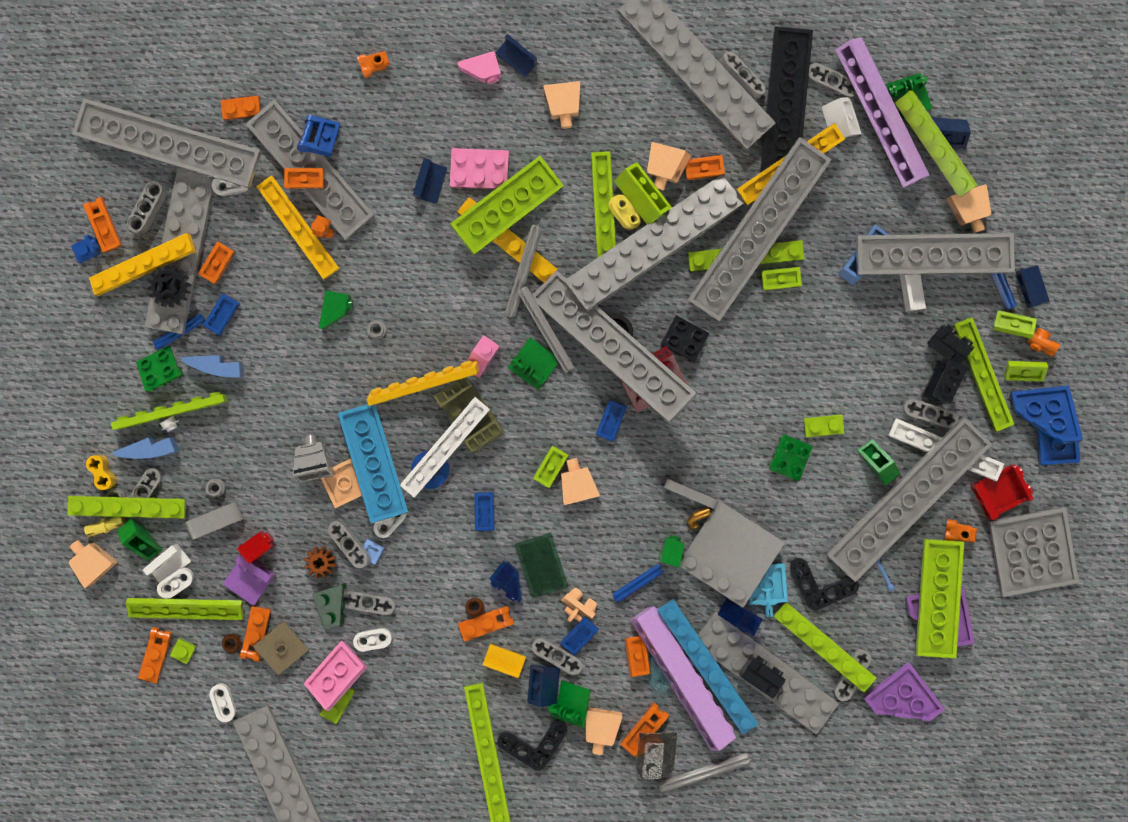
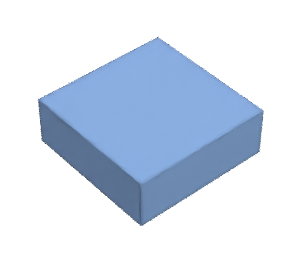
M367 539L363 547L370 554V563L376 565L384 547Z

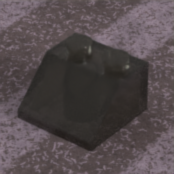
M676 732L639 733L636 770L642 779H661L674 770L677 742Z

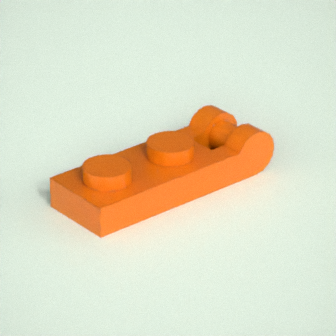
M99 197L92 203L87 202L83 204L102 252L107 253L123 246L104 198ZM99 208L100 212L95 214L94 210Z
M506 605L458 623L464 642L513 625L514 620L509 615V606ZM502 615L504 621L498 622L496 616Z
M251 606L244 643L240 653L241 659L250 658L255 662H260L261 655L256 650L255 652L250 651L249 648L250 645H255L266 635L271 609Z
M156 627L151 629L138 679L155 684L158 683L172 632L160 631V628ZM157 638L162 639V644L156 643Z
M655 702L652 703L640 720L620 742V745L634 757H636L669 716L666 711H661ZM653 714L658 717L655 722L650 718Z

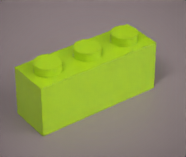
M638 162L624 169L614 180L646 224H652L672 208Z

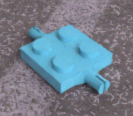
M772 563L748 600L749 605L760 604L765 606V617L774 616L772 605L788 602L785 563Z

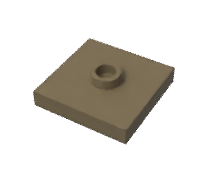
M284 620L253 645L255 650L277 675H280L308 651V648Z

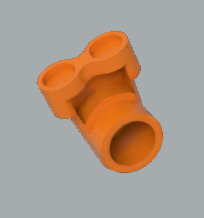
M385 51L368 56L365 54L357 56L364 78L373 76L372 73L383 71L390 65ZM377 58H381L379 63L375 62Z
M317 215L311 225L312 234L323 238V236L332 238L334 230L329 228L332 221Z
M1037 328L1033 338L1027 340L1032 350L1037 352L1041 350L1051 357L1060 347L1059 343L1049 340L1051 334L1041 328Z
M948 519L944 540L976 542V528L971 525L959 524L957 520ZM963 531H967L969 533L968 538L963 537Z

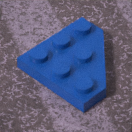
M1069 385L1013 391L1010 393L1014 413L1059 443H1075L1083 440Z

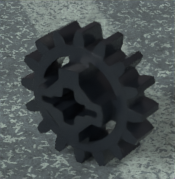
M165 265L164 270L157 268L158 274L151 273L154 279L148 280L152 286L147 287V290L153 292L149 296L156 298L154 301L156 304L161 303L162 307L166 308L168 305L170 308H174V303L181 306L180 300H188L185 294H191L187 287L192 285L186 282L189 276H183V270H178L175 266H172L170 269L169 266ZM170 296H176V297H174V298H172V299H166V298H169Z

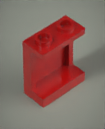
M1011 464L1003 468L997 481L985 477L970 485L987 519L994 520L999 517V514L1025 501L1034 500L1032 496L1033 490L1029 484H1026L1023 478L1025 476L1024 472L1019 466Z

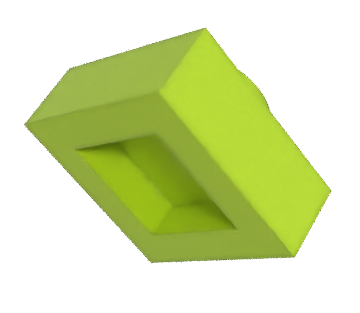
M179 638L170 656L188 664L197 646Z

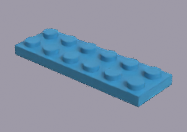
M367 404L339 412V421L370 524L408 513L376 404L371 406Z

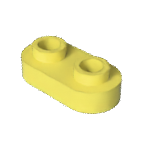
M616 195L610 199L609 209L625 229L632 230L640 225L641 218L639 213L624 195Z

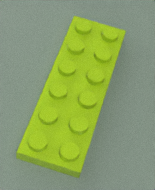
M539 156L451 222L450 226L474 256L563 188L564 185L543 158Z
M923 540L916 641L917 656L954 659L957 657L964 542Z

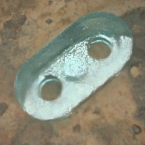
M651 655L648 660L650 687L655 692H665L668 690L670 682L664 676L662 669L656 666V659ZM657 679L660 680L659 686L656 683Z

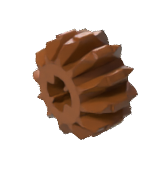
M316 546L313 548L314 552H307L309 557L304 558V561L309 564L304 566V568L311 569L308 573L309 575L315 572L316 579L320 575L326 578L327 573L332 574L334 572L331 567L337 566L336 563L331 562L336 559V556H329L332 553L331 549L325 553V546H322L320 550ZM322 558L324 564L319 567L316 561Z

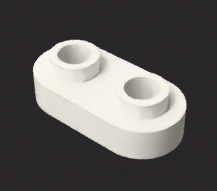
M216 178L212 182L213 191L220 196L237 194L249 189ZM222 183L226 184V188L224 190L220 189V185Z
M407 513L400 515V517H392L376 522L374 524L375 534L380 538L390 536L405 520ZM382 524L387 525V531L381 530Z
M180 568L162 580L157 586L159 596L169 599L188 587L194 580L193 572L188 568ZM185 574L187 580H182L181 575ZM166 585L171 586V591L166 590Z
M387 628L362 631L354 637L353 644L361 652L385 648L392 641V633ZM380 634H384L386 636V640H380ZM361 638H366L367 644H362Z
M223 683L216 684L209 693L216 717L221 722H229L235 717L237 712L230 688ZM218 690H222L224 695L219 696ZM224 708H228L230 713L225 714Z

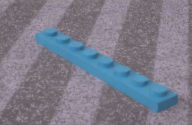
M672 599L658 608V612L742 735L759 725L675 600Z

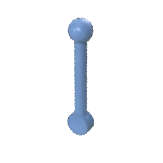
M880 557L876 561L877 565L888 585L887 589L889 591H893L895 589V586L891 584L880 562Z

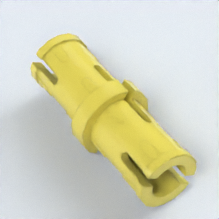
M124 517L103 518L97 523L86 525L84 531L87 537L100 533L106 534L110 530L123 526L126 522Z

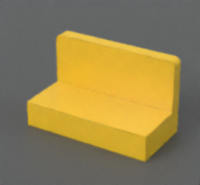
M490 643L483 666L519 678L526 656Z

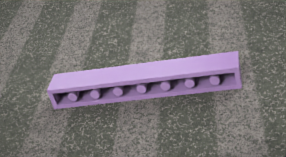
M862 37L849 40L837 48L836 52L903 188L929 176V173Z
M655 606L647 607L630 619L631 623L710 750L720 751L736 738L733 733V727L724 719L723 711L720 707L716 706L712 693L703 685L702 677L693 669L692 661L685 656L682 651L683 647L675 640L672 635L673 632L662 619L657 610L658 608Z

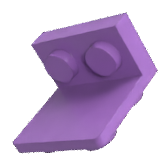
M239 554L235 560L237 564L225 579L223 585L250 604L255 605L276 574L258 561L248 564L243 556Z

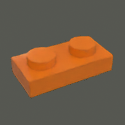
M259 96L220 100L223 120L254 117L261 111Z
M723 156L689 159L685 167L686 181L720 175L724 176Z
M284 168V188L324 189V169Z
M217 241L198 275L217 284L235 251Z
M641 637L624 638L630 677L650 674L647 647Z

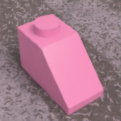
M494 51L457 62L460 71L483 83L493 84L498 82L499 78H502Z
M484 335L467 360L478 362L480 368L478 374H475L478 378L481 377L500 349L499 345Z

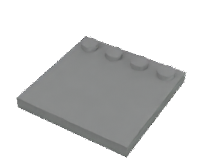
M719 501L711 516L708 517L683 556L680 567L744 608L785 542Z
M1066 507L988 521L1002 597L1079 583Z

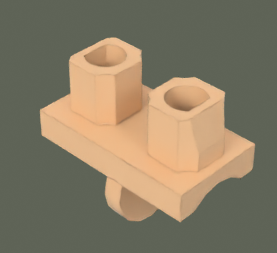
M574 588L569 594L567 593L561 600L567 605L564 611L569 614L567 618L569 622L573 618L580 622L584 616L590 620L595 615L594 611L597 603L590 598L584 605L578 600L583 593L577 588Z

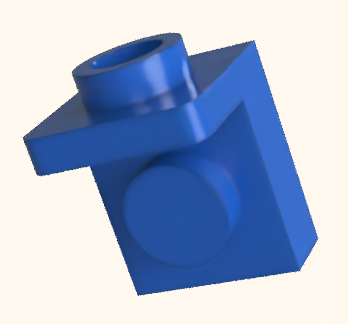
M86 235L84 240L71 245L79 263H83L101 254L99 250L101 247L96 237Z

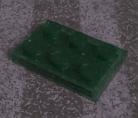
M551 532L515 543L532 599L569 587Z

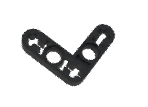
M797 557L790 562V570L803 599L812 610L822 609L855 594L859 589L858 581L855 582L850 577H845L819 589L806 560ZM797 561L804 564L801 567L803 573L808 572V575H802L799 579L797 575H801L800 571L794 569ZM806 578L812 582L811 587L808 589H804L801 585L802 581ZM847 581L855 584L852 586L851 591L848 588L842 590L844 592L843 595L837 586L840 584L841 587L847 586ZM830 588L837 590L835 598H828L827 591ZM823 592L827 602L824 603V600L821 599L817 602V606L810 604L813 596L818 599L822 597L820 593Z
M559 719L553 721L536 748L509 731L500 733L497 744L502 750L524 764L540 771L546 767L565 737L567 724ZM561 724L563 725L562 729L564 731L558 732L556 738H559V740L557 741L553 736H550L548 734L551 733L553 735L556 730L554 726H559ZM507 736H509V741L513 744L515 741L518 742L515 745L513 751L510 750L512 748V745H510L509 743H506L505 745L502 744V737L506 738ZM552 740L554 747L550 750L545 749L543 746L544 741ZM525 746L528 752L526 755L521 756L517 753V748ZM541 749L545 753L542 757L543 764L535 765L534 758L538 759L541 752L538 750Z

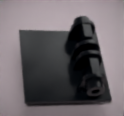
M676 315L661 345L663 347L667 346L668 349L674 351V354L677 353L678 356L681 355L687 358L689 362L695 363L709 333Z

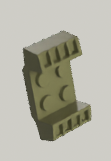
M468 377L452 381L433 394L434 399L440 408H443L452 423L475 397L487 406ZM489 410L465 438L464 443L471 453L475 454L502 436L505 431L491 410Z

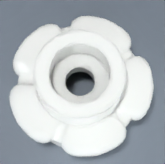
M174 416L160 423L163 428L161 430L166 429L167 432H170L178 427L176 423L179 420H176Z

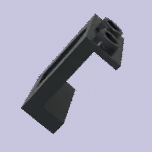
M949 360L947 365L940 361L937 362L922 393V397L937 404H951L968 368L952 360Z

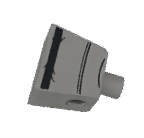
M306 436V445L298 446L295 449L293 477L299 483L334 476V469L327 447L322 442H317V436Z

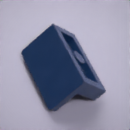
M508 34L505 36V42L497 50L496 55L526 78L537 65V58Z
M931 117L952 148L966 149L971 134L967 120Z
M423 158L413 196L437 203L447 167L435 164L430 159Z
M1038 265L1016 271L1027 308L1049 301Z
M530 665L527 703L539 707L557 704L559 667Z

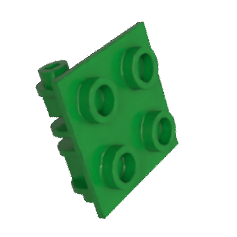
M921 73L885 84L894 104L906 93L913 90L926 111L933 109L925 87L927 78L926 76L922 77ZM896 106L901 118L904 119L905 117L903 116L899 108Z
M529 338L517 356L513 358L508 369L539 390L559 362L553 353L532 338Z
M170 345L136 361L145 392L155 391L156 388L165 386L166 382L170 384V380L180 379L181 375H183L182 369L177 366Z
M783 434L782 438L779 437L778 448H775L777 451L776 454L773 453L774 457L771 464H769V470L800 481L813 446Z
M561 680L557 704L550 705L548 711L556 719L584 728L591 690Z

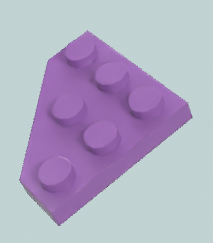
M961 586L957 647L975 643L964 586ZM920 594L905 596L908 615L918 621Z
M909 662L863 696L875 714L931 721L945 710Z

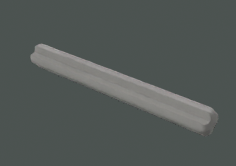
M537 225L531 226L505 311V315L511 318L516 316L521 300L518 291L525 286L542 228Z
M527 286L521 288L518 294L564 372L570 371L574 368V365Z
M745 753L658 782L660 792L664 793L749 765L750 759Z

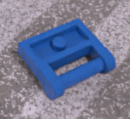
M307 115L305 119L306 126L301 141L298 142L297 149L300 152H312L331 158L340 123ZM314 126H318L315 141L310 143L309 139Z

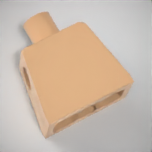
M580 81L544 85V93L552 119L560 118L562 129L571 128V117L579 116Z
M652 142L647 173L656 178L654 185L658 190L664 191L667 181L678 182L691 157L688 152Z
M986 184L973 188L960 198L957 194L947 198V202L960 226L970 223L973 233L985 230L982 219L991 215Z
M577 458L566 460L569 472L561 473L564 505L599 497V492L588 467L580 469Z
M77 540L69 547L76 555L69 561V565L84 588L91 587L118 563L95 543L84 547Z
M588 707L586 715V742L593 743L592 753L603 755L605 745L613 746L622 720V712Z

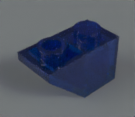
M504 559L489 579L492 581L490 584L497 590H504L507 593L506 597L511 601L515 602L517 600L520 603L522 600V589L519 570Z
M728 598L725 599L718 612V616L752 636L755 635L763 620L758 614L739 606Z

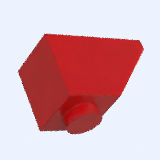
M261 531L239 546L237 550L247 563L250 564L260 559L275 546L273 544L274 539L268 532L264 533V531Z

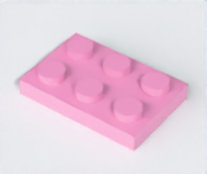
M452 148L450 187L498 188L508 180L509 151Z
M341 641L305 681L304 685L322 707L330 711L368 667L346 642Z

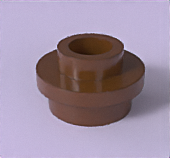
M479 598L469 599L465 606L467 614L472 617L482 615L485 609L483 601ZM474 604H477L479 607L477 611L472 610Z
M233 633L226 635L222 640V647L228 653L238 651L242 644L240 637ZM229 640H234L235 646H230Z

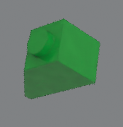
M325 291L319 323L320 329H328L347 316L348 311H352L353 300H351L350 295Z
M873 439L857 450L874 475L884 485H887L900 475L895 461Z
M132 518L117 530L121 544L148 562L163 550L147 530Z
M670 534V537L665 536L658 557L660 562L680 567L685 545L681 541V537Z

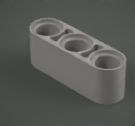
M156 181L147 183L128 218L127 227L130 231L140 235L147 233L167 196L165 186ZM156 187H159V188H160L159 193L154 196V195H153L154 189H155ZM147 204H150V205H151L150 210L145 213V211H144L145 206H146ZM138 221H141V227L139 229H136V223Z
M233 502L185 522L191 540H195L237 521H241L243 517L237 502Z

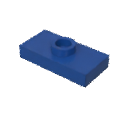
M222 293L203 326L221 336L240 303Z
M609 399L596 435L614 442L627 406Z
M475 492V531H494V492Z
M584 616L562 639L560 644L575 656L598 632L599 628Z

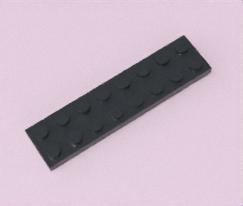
M774 27L766 113L776 124L763 135L760 173L786 156L799 137L803 139L813 30Z

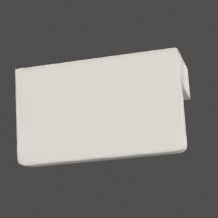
M850 97L839 98L822 106L827 127L835 123L844 138L862 134Z
M900 275L906 312L925 309L921 275Z
M174 544L147 565L143 571L147 576L153 574L160 583L178 569L184 568L191 560L178 544Z

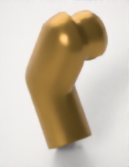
M709 507L693 512L687 519L686 523L689 525L690 530L699 527L698 520L711 516Z

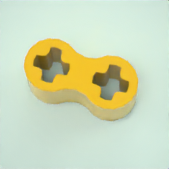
M93 455L87 459L86 468L94 475L96 488L107 490L115 487L117 478L109 470L107 457L104 455ZM97 461H100V464L96 467L95 464ZM105 478L108 479V481L106 482V484L103 483V481L105 480Z

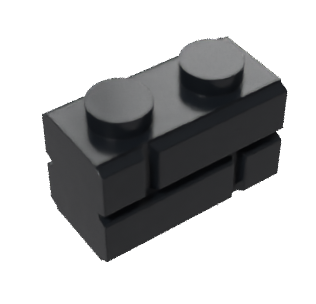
M943 324L927 344L946 359L961 365L975 347L972 346L973 341L966 336L962 338L956 334L958 330L952 325L948 324L946 326Z
M751 655L740 670L739 675L773 699L786 681L782 676L784 672L775 666L773 668L767 666L768 661L761 656L754 657Z

